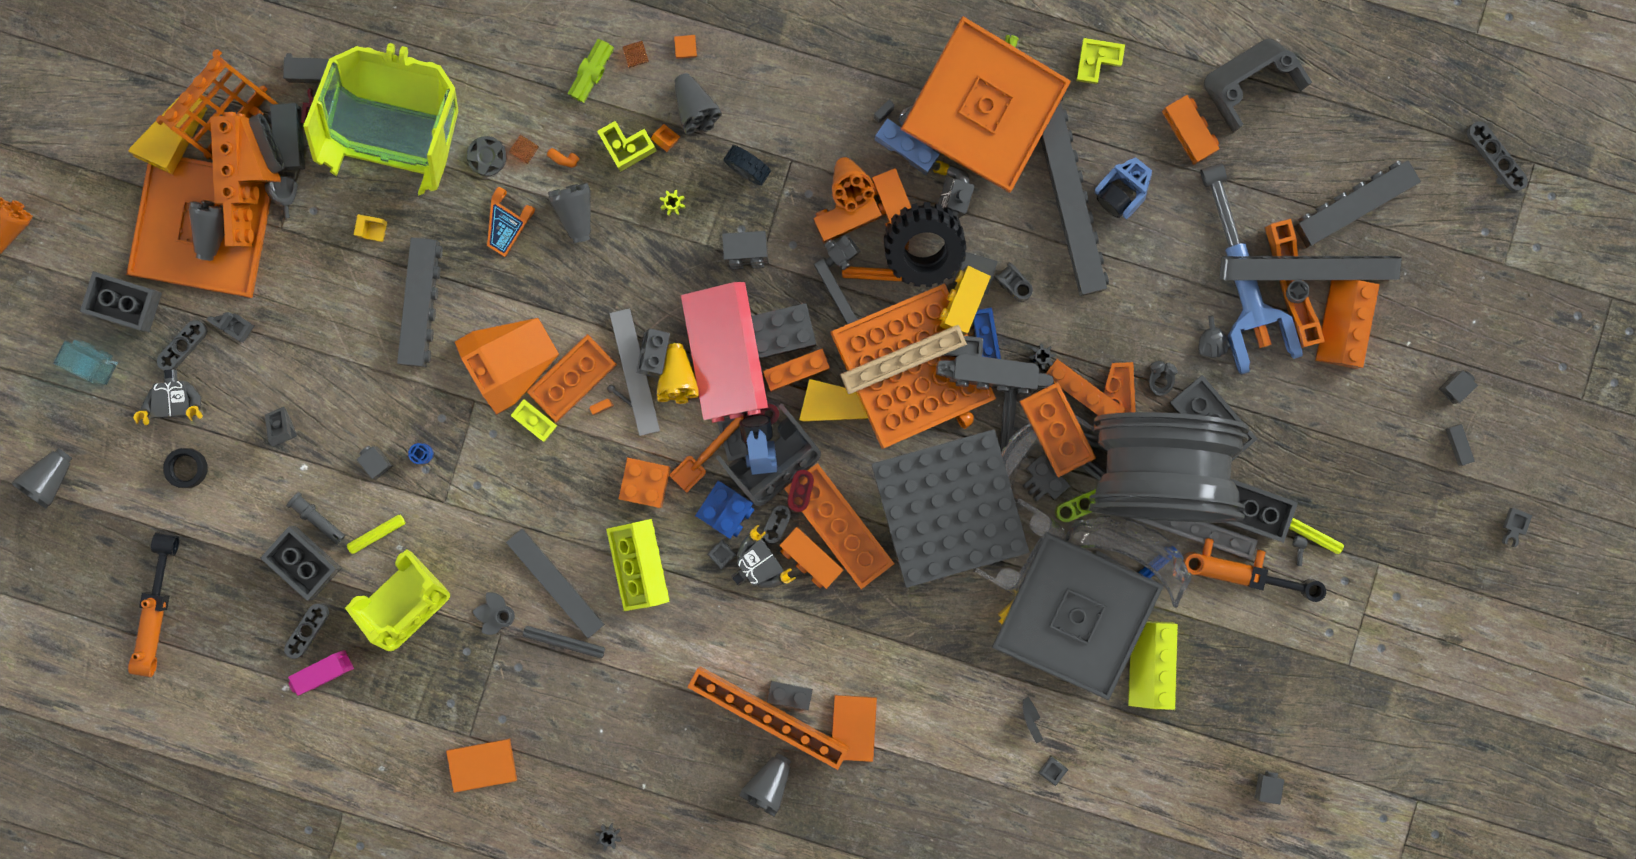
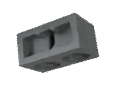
M650 328L644 332L636 373L652 377L662 375L670 333Z

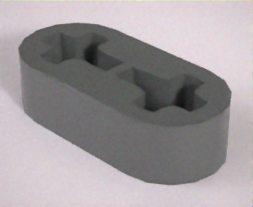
M779 505L772 511L764 531L772 530L774 525H777L776 533L779 535L771 540L768 538L769 534L766 533L763 537L767 542L776 543L782 537L791 517V511L788 507ZM785 509V514L788 515L787 518H782L780 524L776 523L778 515L775 514L776 511Z

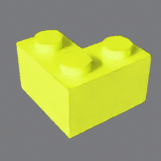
M614 121L597 131L620 172L657 152L645 129L626 139L618 124Z

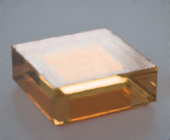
M643 41L623 46L629 68L649 62Z
M520 134L509 152L528 164L539 146Z

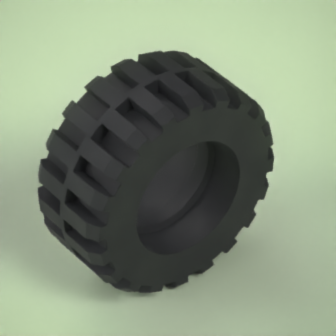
M924 202L921 206L915 203L911 204L912 208L907 209L904 207L900 210L899 216L895 214L891 218V223L887 224L885 229L884 248L889 269L893 270V274L897 278L902 277V282L906 284L912 282L915 287H920L921 285L932 287L934 283L938 285L943 284L944 279L950 280L955 276L954 271L958 272L962 267L961 262L965 261V250L967 249L960 220L957 216H953L951 210L948 208L943 210L942 205L939 204L931 206L930 202ZM920 233H934L945 240L943 247L936 254L928 257L914 256L905 249L907 242L913 236Z

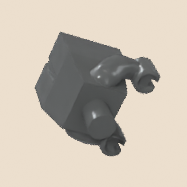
M849 235L843 236L836 243L828 240L824 244L830 256L825 260L829 268L836 264L842 267V270H845L850 266L849 260L861 252Z

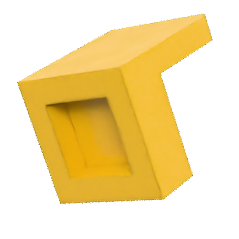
M358 214L354 235L358 238L383 242L387 221Z

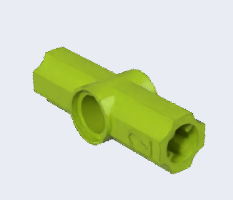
M597 39L587 58H584L578 68V75L568 92L569 96L585 103L593 86L600 81L604 73V66L614 50L613 46Z

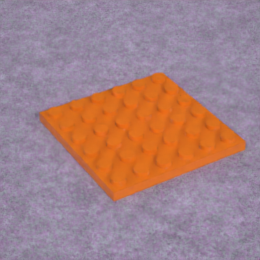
M945 283L831 331L830 333L847 371L946 330L940 327L942 320L939 319L942 310L947 308L950 302L947 300L949 291ZM939 356L856 392L879 444L884 449L995 400L996 397L992 388L989 387L988 390L977 389V385L971 384L968 387L956 386L955 382H950V378L936 375L938 361H952L956 358Z

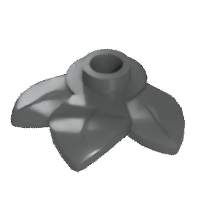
M493 592L486 593L487 604H483L473 610L475 617L484 623L482 633L487 635L498 633L502 627L511 625L515 619L514 611L506 606L504 598ZM503 612L508 614L507 620L501 618Z

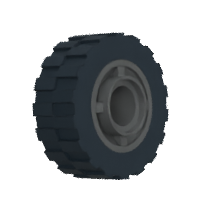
M732 145L723 159L731 169L759 186L763 185L771 173V169L760 159L736 145Z

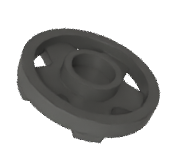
M479 137L470 144L467 150L468 164L479 175H495L506 164L507 153L505 147L494 137ZM486 140H491L495 143L489 145ZM477 144V150L472 151L473 147ZM501 150L503 153L502 160L498 157V154ZM472 162L478 163V170L474 167ZM491 166L497 168L494 171L488 172Z

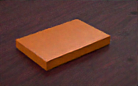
M835 695L832 738L849 747L844 760L873 762L877 697Z
M510 738L446 751L454 793L517 781Z

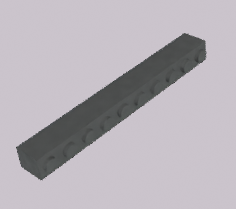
M1060 101L1040 139L1079 295L1084 296L1106 290L1109 279L1107 273H1103L1101 264H1104L1102 252H1098L1096 244H1099L1097 232H1093L1091 224L1094 223L1093 215L1087 209L1088 195L1086 190L1083 191L1082 189L1083 175L1081 170L1078 171L1077 169L1078 155L1076 150L1072 149L1073 135L1071 130L1067 129L1068 115L1066 109H1062Z

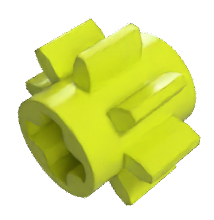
M677 190L674 191V194L666 191L667 196L665 198L660 197V200L664 202V205L660 207L661 210L667 209L668 216L672 212H676L679 215L678 210L680 208L685 209V205L681 204L685 197H678ZM672 198L674 201H677L675 207L669 205V200Z

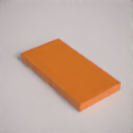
M587 334L534 384L527 393L557 423L617 364Z
M1058 382L1019 401L1058 478L1096 459Z

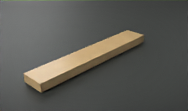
M955 325L841 373L840 376L847 393L851 394L963 347L967 343L960 326Z

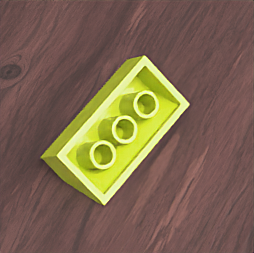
M652 519L606 529L623 610L647 608L670 602Z
M1146 622L1130 655L1128 706L1175 710L1178 624L1174 622Z

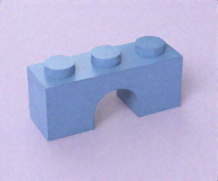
M887 118L875 135V141L891 152L899 153L909 161L911 166L927 175L940 154L923 142L900 130L901 127Z

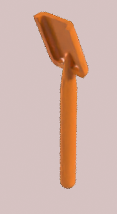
M742 416L735 418L699 456L697 461L692 456H687L669 474L686 493L706 474V470L701 465L739 427V422L743 419Z

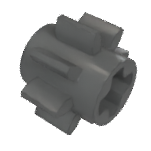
M1041 343L1039 350L1034 347L1031 348L1034 354L1028 357V359H1033L1034 364L1041 365V370L1045 369L1046 363L1049 366L1053 365L1050 359L1056 355L1050 353L1051 346L1046 349L1043 348ZM1041 351L1043 355H1047V358L1044 359L1043 362L1040 358L1037 359V355H1039Z
M613 823L609 827L602 824V832L596 831L595 833L596 836H599L596 844H602L604 850L608 846L615 849V841L621 842L622 840L621 837H618L621 829L616 830L613 828ZM606 833H607L608 835H610V834L613 835V837H612L611 840H610L609 838H607V839L604 838V836L606 835Z

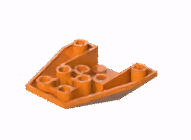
M539 318L472 331L455 341L463 363L482 396L496 415L515 405L559 356V352Z

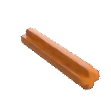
M847 267L845 270H842L843 278L902 281V277L897 278L891 269Z

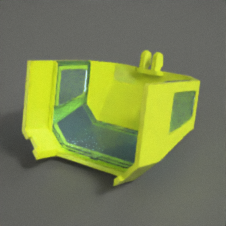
M392 43L387 45L386 53L369 47L356 46L330 58L303 125L312 159L319 165L324 163L330 167V172L335 176L339 172L344 156L424 174L418 195L424 194L425 190L428 189L430 191L437 190L446 166L459 112L456 90L440 65L408 57V48L405 46L400 48L399 56L395 55V45Z

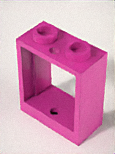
M343 650L289 676V687L293 693L299 696L353 670L354 667L346 651Z

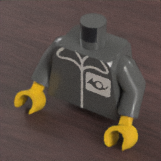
M937 160L936 162L940 164L939 170L933 169V172L940 175L947 174L938 204L942 205L943 210L948 208L953 212V216L960 218L967 212L974 185L969 184L970 179L966 171L953 166L949 167L947 163Z
M164 370V383L153 384L140 411L136 412L133 418L137 425L141 419H143L144 425H148V416L156 419L187 416L190 421H193L192 418L196 415L201 419L203 417L200 412L201 396L189 382L178 381L177 370Z
M756 525L742 541L737 552L739 559L737 564L741 569L731 576L735 583L739 586L749 579L753 586L775 588L795 580L796 577L790 578L788 576V572L792 569L789 568L784 571V568L762 539L766 532L764 531L762 534H759L757 532L759 525Z

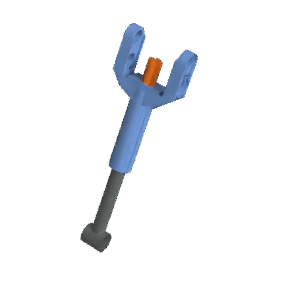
M1220 163L1201 169L1200 173L1205 187H1211L1229 246L1225 250L1227 256H1249L1246 244L1240 243L1223 186V182L1227 181L1223 164ZM1235 280L1243 310L1227 337L1240 375L1250 372V360L1241 332L1254 329L1259 348L1272 345L1266 324L1278 321L1287 352L1291 354V357L1293 359L1302 357V348L1292 316L1263 303L1257 280Z

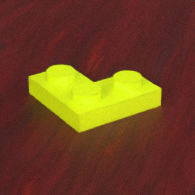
M1083 38L1076 81L1097 84L1101 64L1121 67L1125 44Z

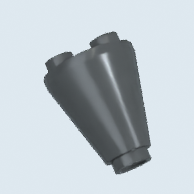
M685 73L676 77L674 80L680 122L685 134H692L700 130L707 132L713 129V123L722 116L719 106L690 74Z
M575 184L567 186L566 189L549 191V201L569 237L573 239V243L589 240V234L591 233V190L589 184Z
M201 200V203L191 201L189 215L196 258L213 260L225 235L223 205H220V207L214 206V202Z
M58 448L55 452L52 451L17 476L11 484L47 509L52 504L69 469V462L72 460V457Z
M777 753L742 788L739 796L747 800V803L755 808L760 807L764 809V812L775 817L780 809L791 768L789 766L791 761Z

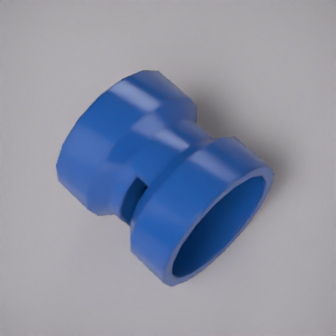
M416 443L410 447L408 456L415 464H427L433 458V450L427 444Z

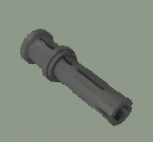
M300 492L296 493L286 506L293 508L300 514L302 520L310 521L338 545L346 535L317 512L315 505L308 503L301 497L302 494Z

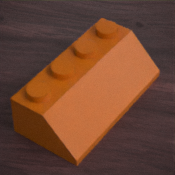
M1331 280L1321 328L1325 342L1318 343L1315 361L1353 369L1364 367L1380 284L1360 280Z

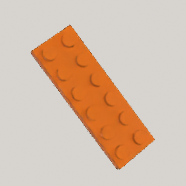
M817 463L807 470L813 475L814 483L809 504L801 512L860 589H863L895 563ZM805 476L799 479L802 485H805L808 481ZM790 483L787 487L784 488L788 495L792 483ZM796 497L794 502L796 505H801L803 500L801 497Z

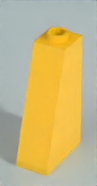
M199 98L189 110L193 112L203 100ZM205 106L197 116L202 119L208 108ZM185 114L176 126L180 128L189 115ZM193 120L184 132L193 137L200 123ZM155 121L129 148L128 152L135 158L173 175L189 142L172 131L164 122L160 125Z
M809 379L799 421L868 419L857 392L848 394L844 387Z

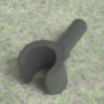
M1295 535L1293 546L1298 547L1297 566H1302L1303 552L1307 546V540L1302 536Z

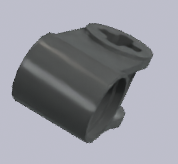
M1008 262L1007 267L999 275L994 276L999 285L1007 290L1017 301L1025 302L1032 295V285L1012 263ZM1020 286L1026 287L1028 295L1020 296L1017 293V288Z

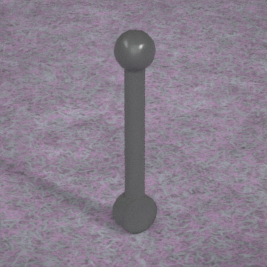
M614 385L607 387L609 393H614L632 407L631 401L619 393Z

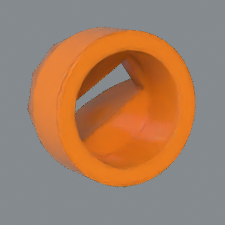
M968 411L957 416L956 420L963 429H966L973 423L974 416Z

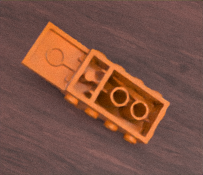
M222 112L223 116L210 117L215 204H223L225 246L252 247L254 234L251 230L253 213L250 204H258L260 192L257 183L281 182V177L278 172L274 174L267 167L249 124V118H246L245 114ZM226 123L227 129L224 131L223 125Z

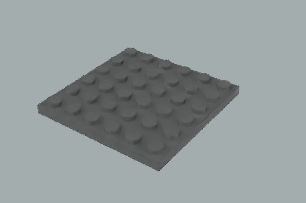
M995 429L871 464L906 588L1030 553Z

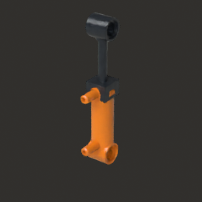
M155 532L153 535L151 552L157 553L159 556L152 592H144L141 595L139 608H142L134 653L128 665L129 674L153 677L157 667L156 652L164 610L168 608L170 595L161 594L167 556H175L179 548L180 540L178 535Z
M1206 538L1202 554L1188 552L1181 559L1182 568L1192 575L1227 581L1263 591L1265 584L1300 591L1306 599L1313 602L1322 601L1326 596L1325 585L1315 579H1307L1303 583L1267 576L1268 569L1262 567L1266 553L1263 550H1257L1254 565H1247L1210 556L1214 540ZM1192 558H1197L1198 565L1193 569L1189 568V561ZM1316 585L1318 588L1317 593L1310 595V587Z

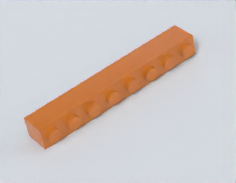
M701 666L697 668L687 687L837 770L849 750V747Z

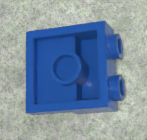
M718 480L695 516L731 539L732 536L737 537L743 526L740 524L743 519H749L753 513L754 508H752V505L754 503Z

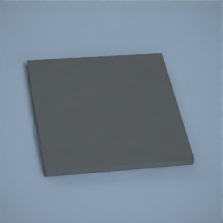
M1046 532L992 648L1109 700L1164 585Z

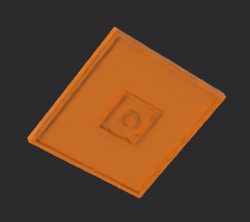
M962 16L900 130L1006 192L1011 193L1071 81Z
M182 157L173 175L148 164L126 275L253 298L271 199L264 187L266 182L257 183L260 192L258 204H250L253 213L251 230L254 234L252 247L225 246L224 235L214 259L201 260L196 258V253L194 252L189 205L191 201L201 203V200L212 201L214 206L218 207L223 205L215 204L213 163Z

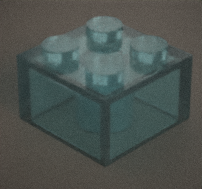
M74 339L73 342L64 341L53 364L91 383L107 385L118 362L112 359L113 355L102 350L93 349L94 346L85 341L80 342Z

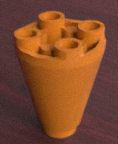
M843 157L837 160L834 167L832 197L841 208L846 209L848 212H853L874 198V185L871 178L854 161Z
M0 197V254L29 225L33 217L24 210L25 206L15 200L8 202Z

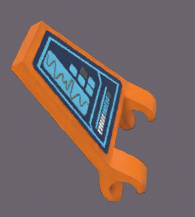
M498 187L491 199L487 246L506 257L526 223L534 214L535 208L526 205L521 215L518 216L499 204L506 196L507 191Z

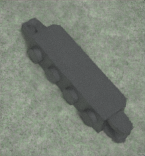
M960 354L952 361H938L936 366V375L950 378V382H955L956 386L968 387L971 384L977 385V389L988 390L989 387H994L999 392L1017 390L1018 394L1030 395V392L1044 389L1054 382L1051 375L1039 373V368L1036 364Z

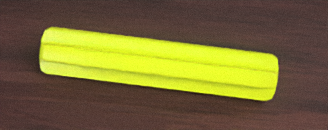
M401 515L391 518L348 543L347 549L351 554L360 551L405 525L404 518Z
M1295 518L1292 519L1289 527L1290 530L1335 554L1342 552L1344 548L1342 543Z

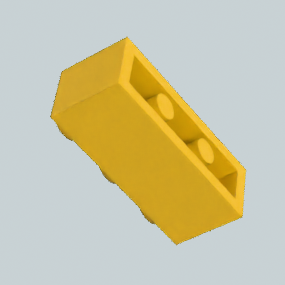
M970 266L959 270L955 278L957 282L956 287L951 289L947 298L950 301L948 307L944 308L939 318L942 320L940 327L948 329L959 325L963 336L968 334L990 280V275Z

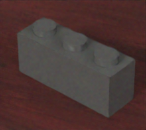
M296 103L270 105L271 111H268V121L272 126L273 137L285 163V169L281 171L305 169L301 107Z

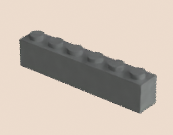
M1400 160L1389 166L1390 171L1387 173L1378 172L1370 177L1372 181L1365 185L1363 181L1352 187L1354 192L1349 195L1344 192L1335 197L1336 202L1330 206L1328 203H1325L1316 208L1318 213L1312 216L1308 213L1299 218L1298 221L1300 223L1294 227L1306 248L1419 184L1421 181L1409 160L1401 163Z
M413 237L410 240L397 364L427 367V363L431 361L429 342L433 341L434 335L431 323L436 317V309L433 308L434 300H437L438 288L435 286L436 279L440 277L438 259L442 257L443 247L440 246V242L437 240Z

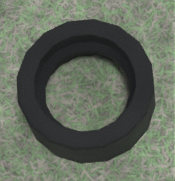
M179 448L172 451L166 457L163 464V473L166 480L178 488H192L199 485L205 479L208 472V464L205 457L199 451L190 448ZM182 456H190L197 463V473L188 481L178 479L174 473L175 461Z

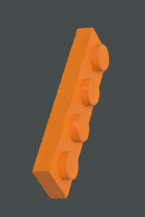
M1056 359L1046 373L1053 377L1054 383L1058 382L1064 391L1098 416L1123 413L1125 411V408L1058 359Z

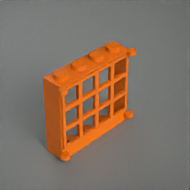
M218 49L214 50L212 54L214 58L194 78L191 85L179 96L174 105L166 111L164 116L159 115L156 119L158 124L161 125L164 122L172 131L203 152L204 157L207 159H212V143L206 148L198 141L207 130L211 131V121L209 119L206 123L197 116L207 104L216 110L212 117L223 115L222 112H225L224 110L235 99L243 105L237 114H245L246 118H250L252 115L255 116L258 113L264 115L258 107L265 99L273 105L278 104L266 93L267 88L265 86L258 87L221 58L222 52ZM226 67L228 69L226 74L220 79V81L216 80L218 75ZM232 74H235L242 81L232 92L224 84ZM212 82L216 84L206 97L202 95ZM246 84L255 90L247 102L237 96ZM221 88L230 96L218 107L210 100ZM199 98L203 101L191 112L189 109ZM185 114H188L189 117L180 128L177 127V123ZM193 120H196L203 127L192 138L184 130Z

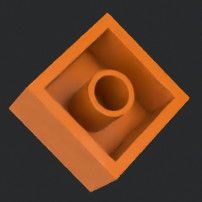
M627 458L619 499L662 508L671 467Z

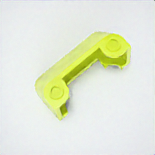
M407 549L399 554L395 561V566L399 570L369 598L366 596H356L345 607L368 640L386 651H393L399 648L450 598V593L443 584Z

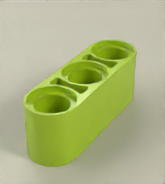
M1096 488L1057 505L1054 512L1056 518L1063 522H1070L1091 513L1089 508L1086 510L1081 509L1080 501L1083 498L1089 500V496L1096 493ZM1067 506L1070 509V516L1064 519L1060 515V510Z

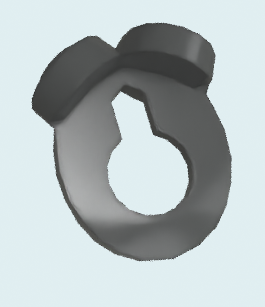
M1156 361L1150 365L1152 372L1149 376V387L1156 395H1165L1172 390L1178 370L1172 363L1168 362L1165 364L1163 361ZM1165 370L1167 385L1163 388H1158L1155 385V381L1160 377L1161 372Z

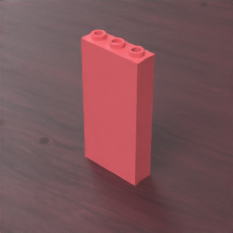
M732 282L681 295L703 420L712 419V423L725 421L724 417L730 416V419L739 418L745 412H748V416L760 414V409L768 408L745 282Z

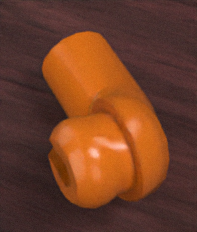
M554 148L549 149L547 152V157L558 165L570 168L577 166L576 163L580 160L574 153H570L567 158Z

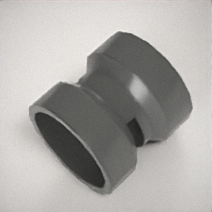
M1302 280L1293 281L1286 290L1287 299L1294 304L1303 302L1309 295V286Z

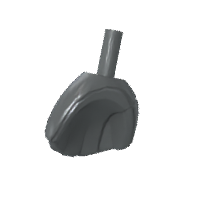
M280 176L281 182H266L264 187L269 198L277 205L283 206L284 218H290L288 205H291L295 199L298 189L297 182L286 176Z
M1210 315L1208 316L1210 328L1205 330L1200 337L1198 350L1202 356L1216 358L1228 351L1230 343L1223 331L1215 327L1214 316Z

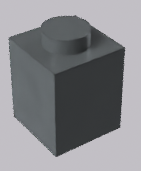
M1462 370L1456 371L1439 390L1453 404L1461 403L1478 385L1474 382L1475 378L1471 373Z
M367 446L359 453L361 456L356 459L371 479H378L393 467L378 446Z
M1267 770L1265 774L1258 773L1255 799L1266 803L1281 804L1284 779L1278 776L1279 773Z

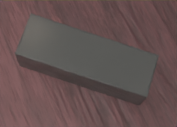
M1462 424L1446 428L1445 430L1458 466L1475 462Z

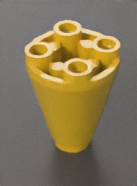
M673 343L667 346L663 372L659 376L656 390L658 402L674 400L677 404H686L689 402L688 399L699 397L698 386L686 350L683 349V344Z

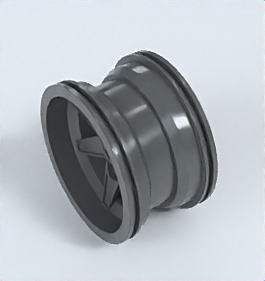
M1159 412L1112 413L1094 418L1096 427H1094L1093 432L1099 435L1098 444L1108 453L1106 474L1100 477L1096 486V493L1089 496V500L1094 502L1089 505V511L1118 517L1176 522L1219 523L1238 522L1245 519V515L1240 512L1245 510V505L1239 503V491L1235 483L1231 481L1232 458L1242 452L1243 443L1249 441V437L1246 435L1249 432L1247 424L1211 416Z

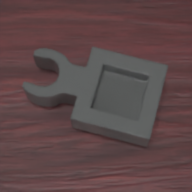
M1509 508L1503 528L1508 529V533L1503 537L1502 543L1507 544L1508 539L1512 538L1513 543L1511 547H1517L1519 544L1518 536L1519 534L1526 535L1533 515Z

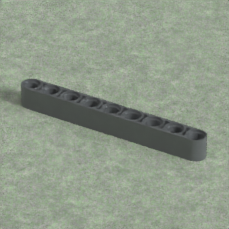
M1222 256L1219 278L1222 280H1398L1401 274L1402 257Z

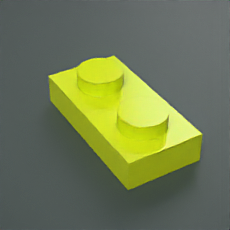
M525 399L511 414L515 420L543 442L548 439L558 426Z

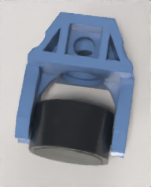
M1136 157L1126 161L1124 164L1116 165L1095 189V194L1098 195V202L1113 216L1120 218L1123 215L1125 219H1128L1145 201L1152 170ZM1120 179L1136 193V198L1131 201L1112 182Z
M752 415L740 420L741 440L747 443L749 455H746L747 468L751 467L752 475L777 472L775 441H769L773 437L771 418L766 415Z

